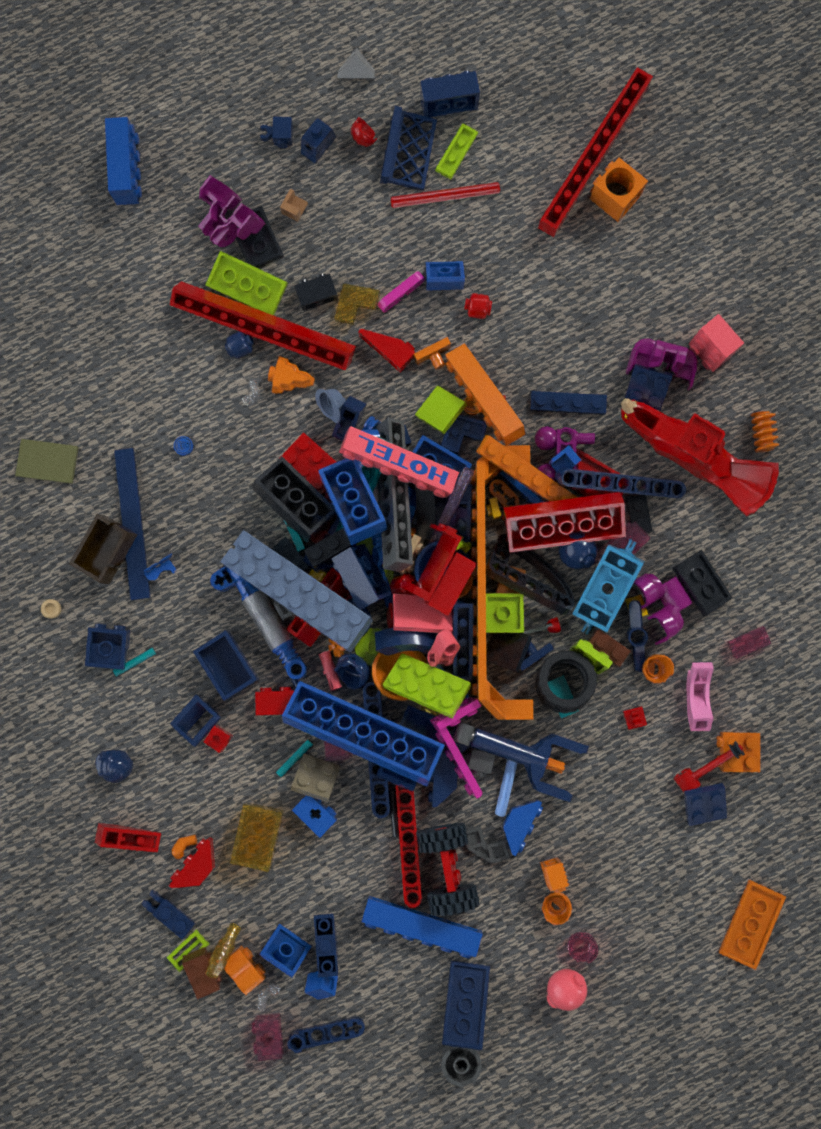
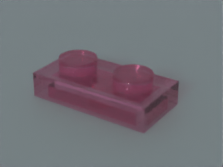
M764 626L727 641L734 659L772 644Z

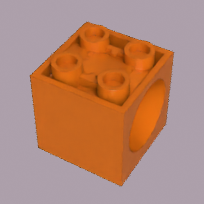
M620 157L615 162L611 161L608 164L605 174L603 176L599 175L593 182L594 186L590 191L592 193L590 200L617 222L621 220L641 197L648 182L646 178ZM613 182L619 183L626 188L627 194L622 196L615 195L608 190L606 185Z

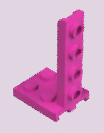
M468 697L462 701L453 719L439 714L430 719L438 732L435 734L438 741L442 744L444 743L447 748L445 753L450 761L453 760L457 766L454 768L460 779L463 777L466 782L464 788L468 795H473L477 799L482 796V791L446 728L448 725L453 727L460 723V718L465 715L470 717L478 712L477 708L481 707L478 699Z

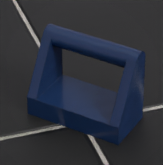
M196 694L170 724L192 746L196 747L222 717L206 700ZM208 711L213 715L212 718L192 738L188 731Z

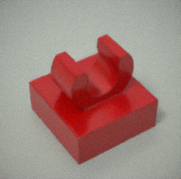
M642 706L623 711L628 730L647 725Z

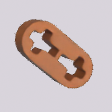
M497 479L490 483V494L494 498L497 497L498 502L503 508L512 507V505H506L508 501L504 497L505 495L509 499H515V506L519 505L518 496L505 482ZM494 484L497 486L499 484L502 485L501 491L504 493L503 495L499 491H493Z

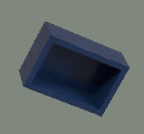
M225 630L193 651L223 701H228L260 680L230 631Z

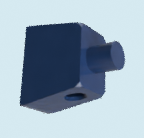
M317 118L301 138V154L316 164L337 138L333 129Z

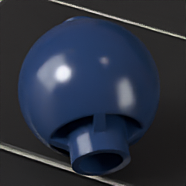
M581 531L569 534V537L572 539H580L585 536V533ZM577 541L570 545L559 546L560 559L571 569L581 570L589 568L595 563L597 544L595 541Z

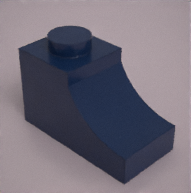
M349 396L342 405L340 422L336 423L332 437L343 441L347 430L351 426L357 428L367 403Z

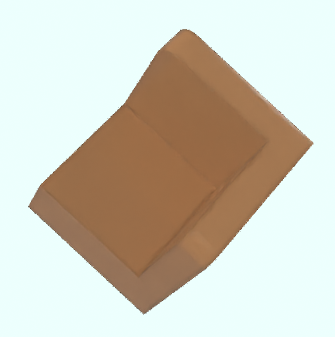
M290 189L280 206L281 213L298 222L308 202L295 196L294 190Z

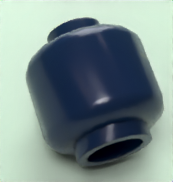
M238 331L227 337L225 349L230 357L240 359L252 352L254 341L251 335Z

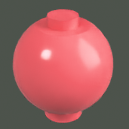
M572 969L556 971L548 981L547 1002L552 1008L564 1011H572L579 1008L587 997V985L584 977Z

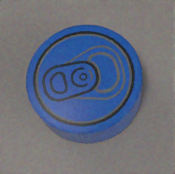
M186 436L178 437L174 442V450L181 456H187L193 451V442Z

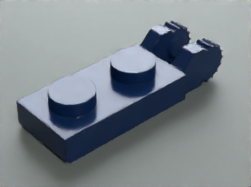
M152 890L150 896L161 903L159 907L155 908L147 900H143L141 904L183 940L196 923L167 898L164 899L155 890Z

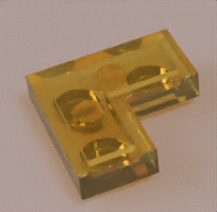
M343 284L334 318L335 321L354 325L358 307L376 310L380 291Z

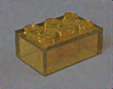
M249 802L244 803L230 864L269 872L274 859L284 810Z

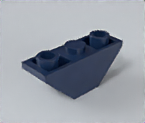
M442 752L430 780L433 783V790H429V802H432V807L440 805L457 789V773L454 770L456 766L448 759L444 752Z
M334 913L314 915L318 978L338 976V944Z

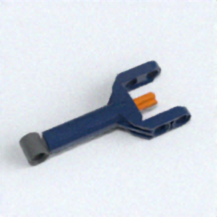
M462 722L457 724L453 736L455 742L467 746L470 744V747L524 765L533 789L567 802H571L572 794L556 786L539 781L543 777L545 769L560 774L565 769L564 762L549 757L552 751L551 745L554 744L580 754H587L589 749L587 745L555 734H550L540 739L537 743L527 746L479 728L475 729V727Z

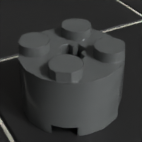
M445 1046L441 1054V1067L446 1080L452 1085L464 1087L463 1085H468L471 1082L474 1083L479 1077L482 1068L479 1050ZM458 1060H459V1061H460V1060H464V1062H461L460 1065L458 1064L457 1061H458Z

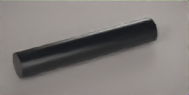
M389 790L393 837H399L396 790Z

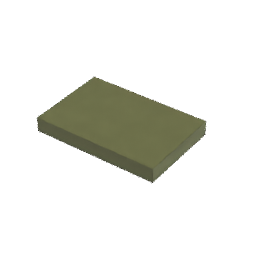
M21 439L15 476L73 484L79 447Z

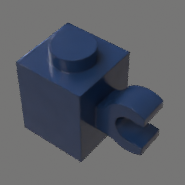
M273 117V126H260L262 132H268L266 135H260L261 141L267 142L272 138L274 145L279 148L293 146L292 117Z

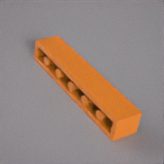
M464 343L445 354L447 360L445 365L448 371L456 375L455 380L459 386L463 385L467 398L469 400L473 399L475 409L479 414L482 413L485 416L483 419L489 428L492 426L494 429L493 433L499 442L502 441L507 446L526 435L523 423Z

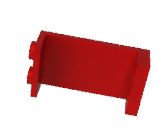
M441 523L438 526L434 524L430 526V528L440 532L442 536L417 584L414 585L405 580H402L400 587L427 601H430L462 539L461 536L456 534V529Z

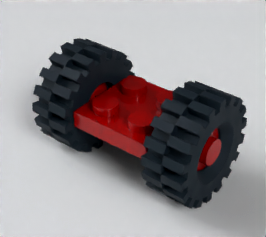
M449 823L417 831L416 835L420 853L440 852L446 887L427 893L431 915H453L478 908L480 903L476 884H460V881H462L460 869H456L458 856L455 848L468 844L465 823Z

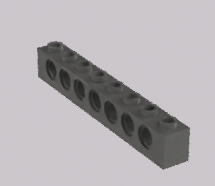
M388 417L376 426L380 438L406 449L404 421ZM381 473L379 477L380 510L387 525V530L381 532L383 569L401 572L413 565L408 483L399 481L398 477Z

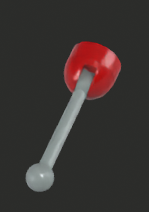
M558 617L548 620L546 626L524 631V634L548 630L550 633H559L561 628Z

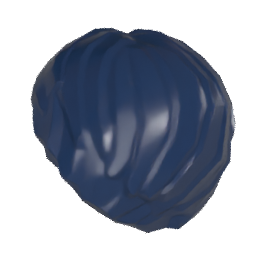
M352 653L339 657L334 670L345 685L353 690L364 686L370 676V669L367 663L361 657Z
M105 750L97 755L95 766L98 775L104 778V780L111 783H119L130 775L133 769V761L125 751Z

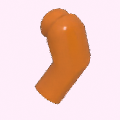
M196 835L182 837L176 841L171 850L175 859H181L184 856V850L187 846L197 844Z

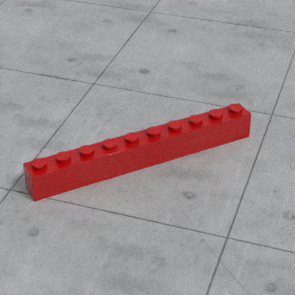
M638 67L636 68L540 219L538 229L553 238L555 237L648 90L653 78L652 75Z
M182 281L172 289L170 306L345 371L352 362L356 348L355 345Z

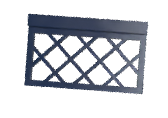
M395 106L392 113L379 183L387 184L388 182L408 188L424 190L437 119L402 111V107ZM404 117L411 119L414 125L407 128L403 123ZM424 122L432 124L431 130L426 133L420 126ZM417 127L421 136L414 139L409 131ZM407 134L411 142L404 146L400 141V137ZM424 138L428 143V147L421 150L417 142ZM414 145L419 153L411 157L406 149ZM403 151L408 159L400 163L396 156ZM421 155L425 164L418 168L414 159ZM410 162L415 171L407 174L403 166ZM400 169L405 177L402 179L393 178V172ZM418 173L422 178L421 184L413 183L410 177Z

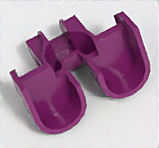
M209 175L200 187L199 198L211 207L209 213L198 227L205 236H210V241L219 247H227L235 240L236 236L244 240L251 233L257 234L265 225V222L253 210L240 203L242 199L231 188L213 176ZM227 210L234 211L229 219L225 218Z
M648 338L641 339L635 343L630 354L626 370L627 375L635 364L651 368L660 367L662 362L667 363L666 370H669L671 367L674 377L689 380L687 390L693 387L697 373V357L692 350L684 346L661 340L654 341Z
M643 574L636 578L633 584L638 586L644 598H646V603L641 606L642 609L658 599L664 604L661 610L647 617L648 620L652 618L658 619L667 634L655 642V645H658L681 631L684 621L679 611L692 604V601L676 576L663 584L654 574Z

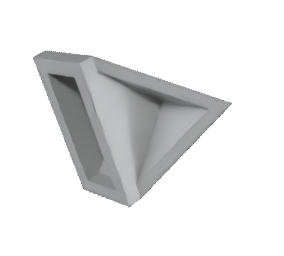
M356 48L338 70L337 76L338 78H375V70Z

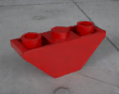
M211 837L207 840L202 839L195 847L198 851L194 855L190 854L184 860V868L181 871L177 869L171 876L170 888L200 886L213 871L215 859L213 839Z

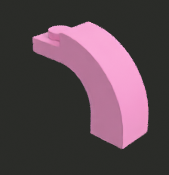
M712 662L692 663L691 670H688L686 683L687 715L691 731L711 730L713 715L710 707L709 689L714 669Z

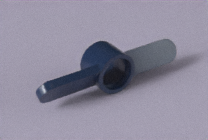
M633 600L629 603L630 627L626 635L633 646L634 668L636 671L642 672L643 663L646 660L644 644L648 640V634L643 628L641 604L639 601ZM642 630L644 632L643 638L638 642L632 641L630 638L632 632Z

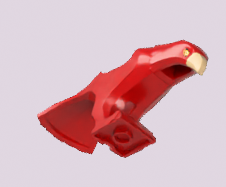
M625 398L621 402V418L648 442L658 455L672 460L690 472L694 477L723 490L732 503L746 517L754 514L771 497L779 475V463L735 458L723 448L725 446V431L710 421L701 418L696 413L693 414L687 423L680 419L669 417L649 405L636 400Z

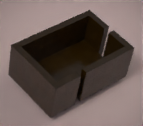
M96 514L69 565L99 583L110 584L118 571L115 567L122 564L138 534L121 526V524L108 516Z

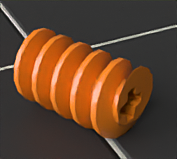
M769 411L752 413L751 416L755 417L751 420L752 424L755 425L752 430L757 432L753 435V438L757 439L754 445L759 447L755 449V452L773 451L775 447L779 446V443L773 442V440L779 437L772 435L773 432L778 431L777 428H772V425L776 424L777 421L771 420L776 414Z

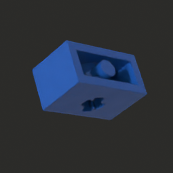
M306 795L292 811L320 838L337 821L335 817L337 813L330 806L326 808L321 803L322 800ZM312 809H314V810L319 809V810L321 811V812L319 813V815H321V817H318V816L313 817V816H312L313 812H311V810H312Z

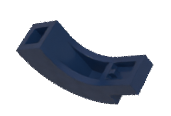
M393 628L375 632L376 651L387 656L403 651H420L428 654L435 641L436 633L393 630Z

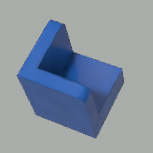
M568 445L553 457L549 464L557 472L561 468L573 469L580 463L581 459Z
M318 971L309 973L307 975L305 993L318 1000L335 996L338 976L318 978Z

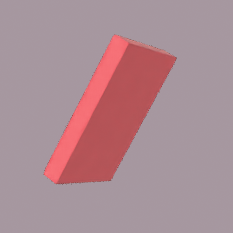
M393 594V630L431 633L450 630L452 632V610L449 616L424 603L426 600L417 595Z

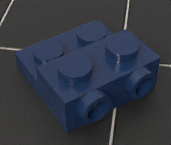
M95 623L94 627H88L85 666L124 670L127 649H129L130 630H126V626L114 625V628H106L107 624Z

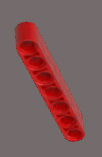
M396 785L403 896L405 904L410 908H415L420 905L422 897L414 791L412 792ZM404 792L411 795V800L407 803L400 800V795ZM403 813H411L412 820L404 822L401 818ZM406 832L414 835V839L411 842L404 841L403 835ZM406 853H414L415 859L412 862L406 861L404 858ZM410 872L415 873L417 876L413 882H409L406 879V875ZM409 893H416L418 899L414 902L407 899Z

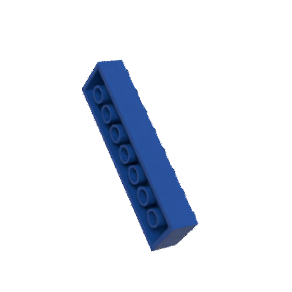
M299 681L282 714L283 723L427 787L445 746L442 743Z

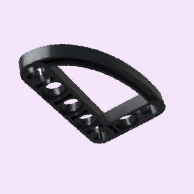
M499 535L493 545L486 565L487 576L562 615L568 614L574 607V596L563 577L547 561L532 550L513 553L539 570L557 590L508 566L507 563L511 553L509 552L506 535ZM496 554L502 556L503 560L499 559ZM509 576L514 577L516 581H512ZM526 584L530 585L533 590L528 589ZM543 593L549 595L551 599H547Z

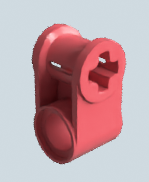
M443 630L437 634L428 652L427 659L430 666L435 667L438 664L450 666L453 663L460 645L450 630Z

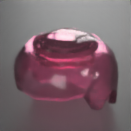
M575 932L568 939V953L576 962L591 963L597 958L599 949L597 941L591 934ZM583 942H585V945H584L583 948H581V949H577V948H576L578 945H580V944H582Z

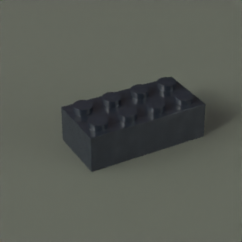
M283 457L279 458L254 480L253 490L307 543L333 520L336 515L333 505Z

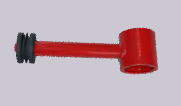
M735 741L734 744L729 745L730 750L693 772L688 767L681 771L682 774L679 775L678 773L673 779L683 793L686 790L696 789L701 785L699 778L735 756L739 759L741 754L745 755L743 747Z

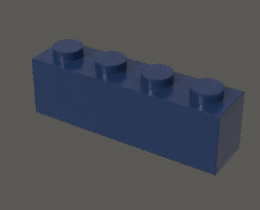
M457 599L452 608V634L459 643L460 649L451 664V674L464 680H473V602L471 599Z

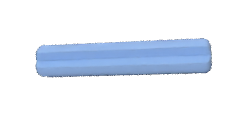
M508 759L495 814L501 817L506 815L517 763Z

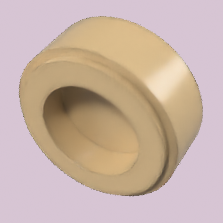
M46 600L41 605V613L46 618H56L61 613V605L56 600Z

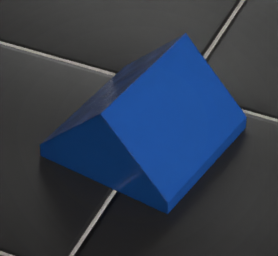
M463 261L426 262L427 290H464L465 275Z
M279 924L259 955L292 978L312 946Z

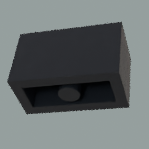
M319 274L315 279L309 281L307 279L301 280L297 285H294L303 311L338 300L330 274Z

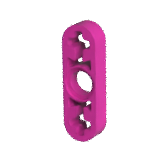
M419 271L415 272L383 297L377 306L383 313L387 312L401 301L400 298L405 294H410L425 281L424 276Z

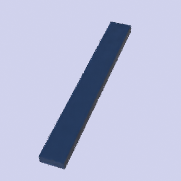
M134 448L114 450L122 526L138 534L126 555L130 598L132 601L151 598L149 580L144 575V570L148 567Z

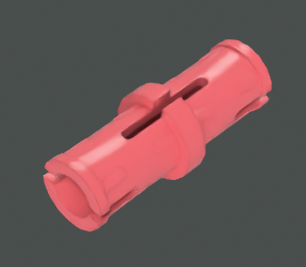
M325 651L318 654L324 669L322 672L323 675H326L330 691L342 688L338 674L334 670L335 664L331 652Z

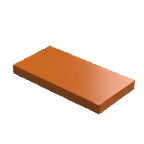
M748 880L718 953L756 970L786 896L752 880Z

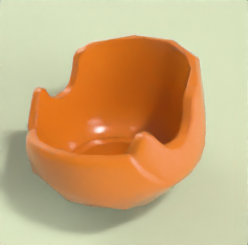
M654 654L645 660L642 672L648 681L654 684L664 683L674 674V664L669 657ZM656 664L658 666V672L654 675Z
M552 892L545 897L542 904L545 920L553 925H562L569 920L572 913V904L567 895L561 892ZM553 902V903L556 904L560 909H558V910L554 909V908L552 907L551 903Z

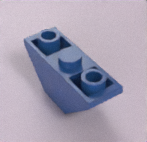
M537 799L512 807L502 825L510 851L514 856L518 852H522L525 846L523 841L526 835H530L534 828L532 822L542 812V802Z

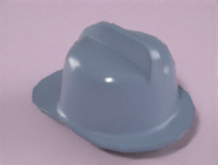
M318 389L315 394L317 405L326 417L335 423L340 422V411L346 401L345 398L336 389Z

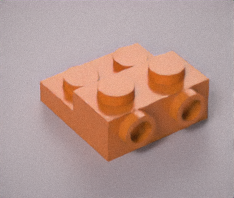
M720 732V736H717V747L720 748V755L730 750L729 745L734 744L735 741L743 747L745 755L741 754L739 759L734 756L718 766L720 771L760 772V733Z

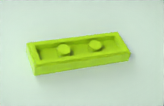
M462 123L435 171L451 180L476 139L478 131Z

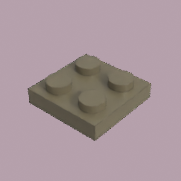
M303 754L291 790L328 802L340 770V765Z

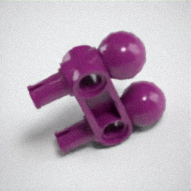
M545 426L536 431L534 440L537 447L542 450H551L555 447L556 456L568 445L576 453L577 444H594L595 433H578L576 429L568 427L554 430L551 427ZM561 435H568L570 442H563ZM544 464L537 468L556 482V471L551 465ZM586 474L582 477V482H587Z

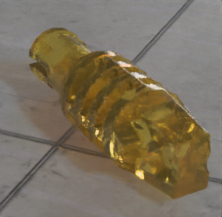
M230 923L225 936L218 941V945H216L212 953L213 955L209 959V965L205 972L208 977L217 978L226 967L232 951L235 949L234 942L241 931L240 926Z

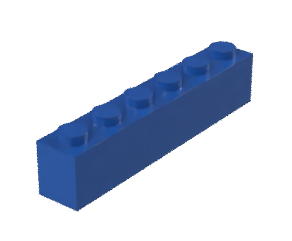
M372 896L368 898L362 922L368 928L376 929V927L384 929V932L387 934H402L404 939L410 941L418 939L422 941L423 945L433 947L434 944L440 946V949L445 952L451 953L452 950L460 952V956L469 959L471 956H477L483 935L482 930Z

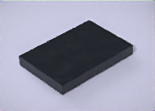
M262 206L253 209L265 222L262 229L257 234L251 233L244 240L236 236L246 263L256 268L284 257Z
M702 549L672 568L703 617L709 615L733 598Z

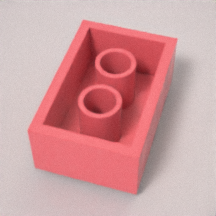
M718 314L698 331L690 341L689 349L703 360L702 365L707 370L714 372L729 360L744 342Z

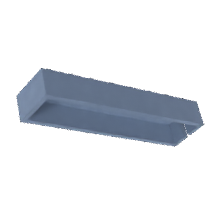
M243 530L233 544L235 549L230 548L220 562L351 653L373 622L371 617Z

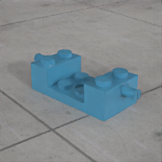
M629 539L625 549L609 544L573 612V615L586 621L581 630L583 633L588 626L585 634L589 635L593 625L608 632L645 562L635 557L632 553L637 542L634 541L630 547L633 540ZM605 583L612 584L614 590L611 594L603 592L602 587Z

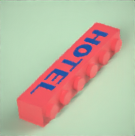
M352 426L347 430L339 453L349 460L356 459L361 461V464L366 467L380 469L379 471L382 474L394 475L398 477L399 481L404 483L411 482L418 489L430 490L434 492L435 496L440 498L448 497L452 494L459 474L458 471Z

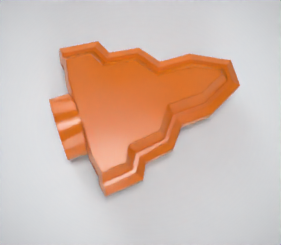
M279 356L276 367L270 366L268 381L272 382V393L282 394L284 391H292L296 387L307 388L314 386L315 378L307 372L300 371L297 365L290 363L289 359Z

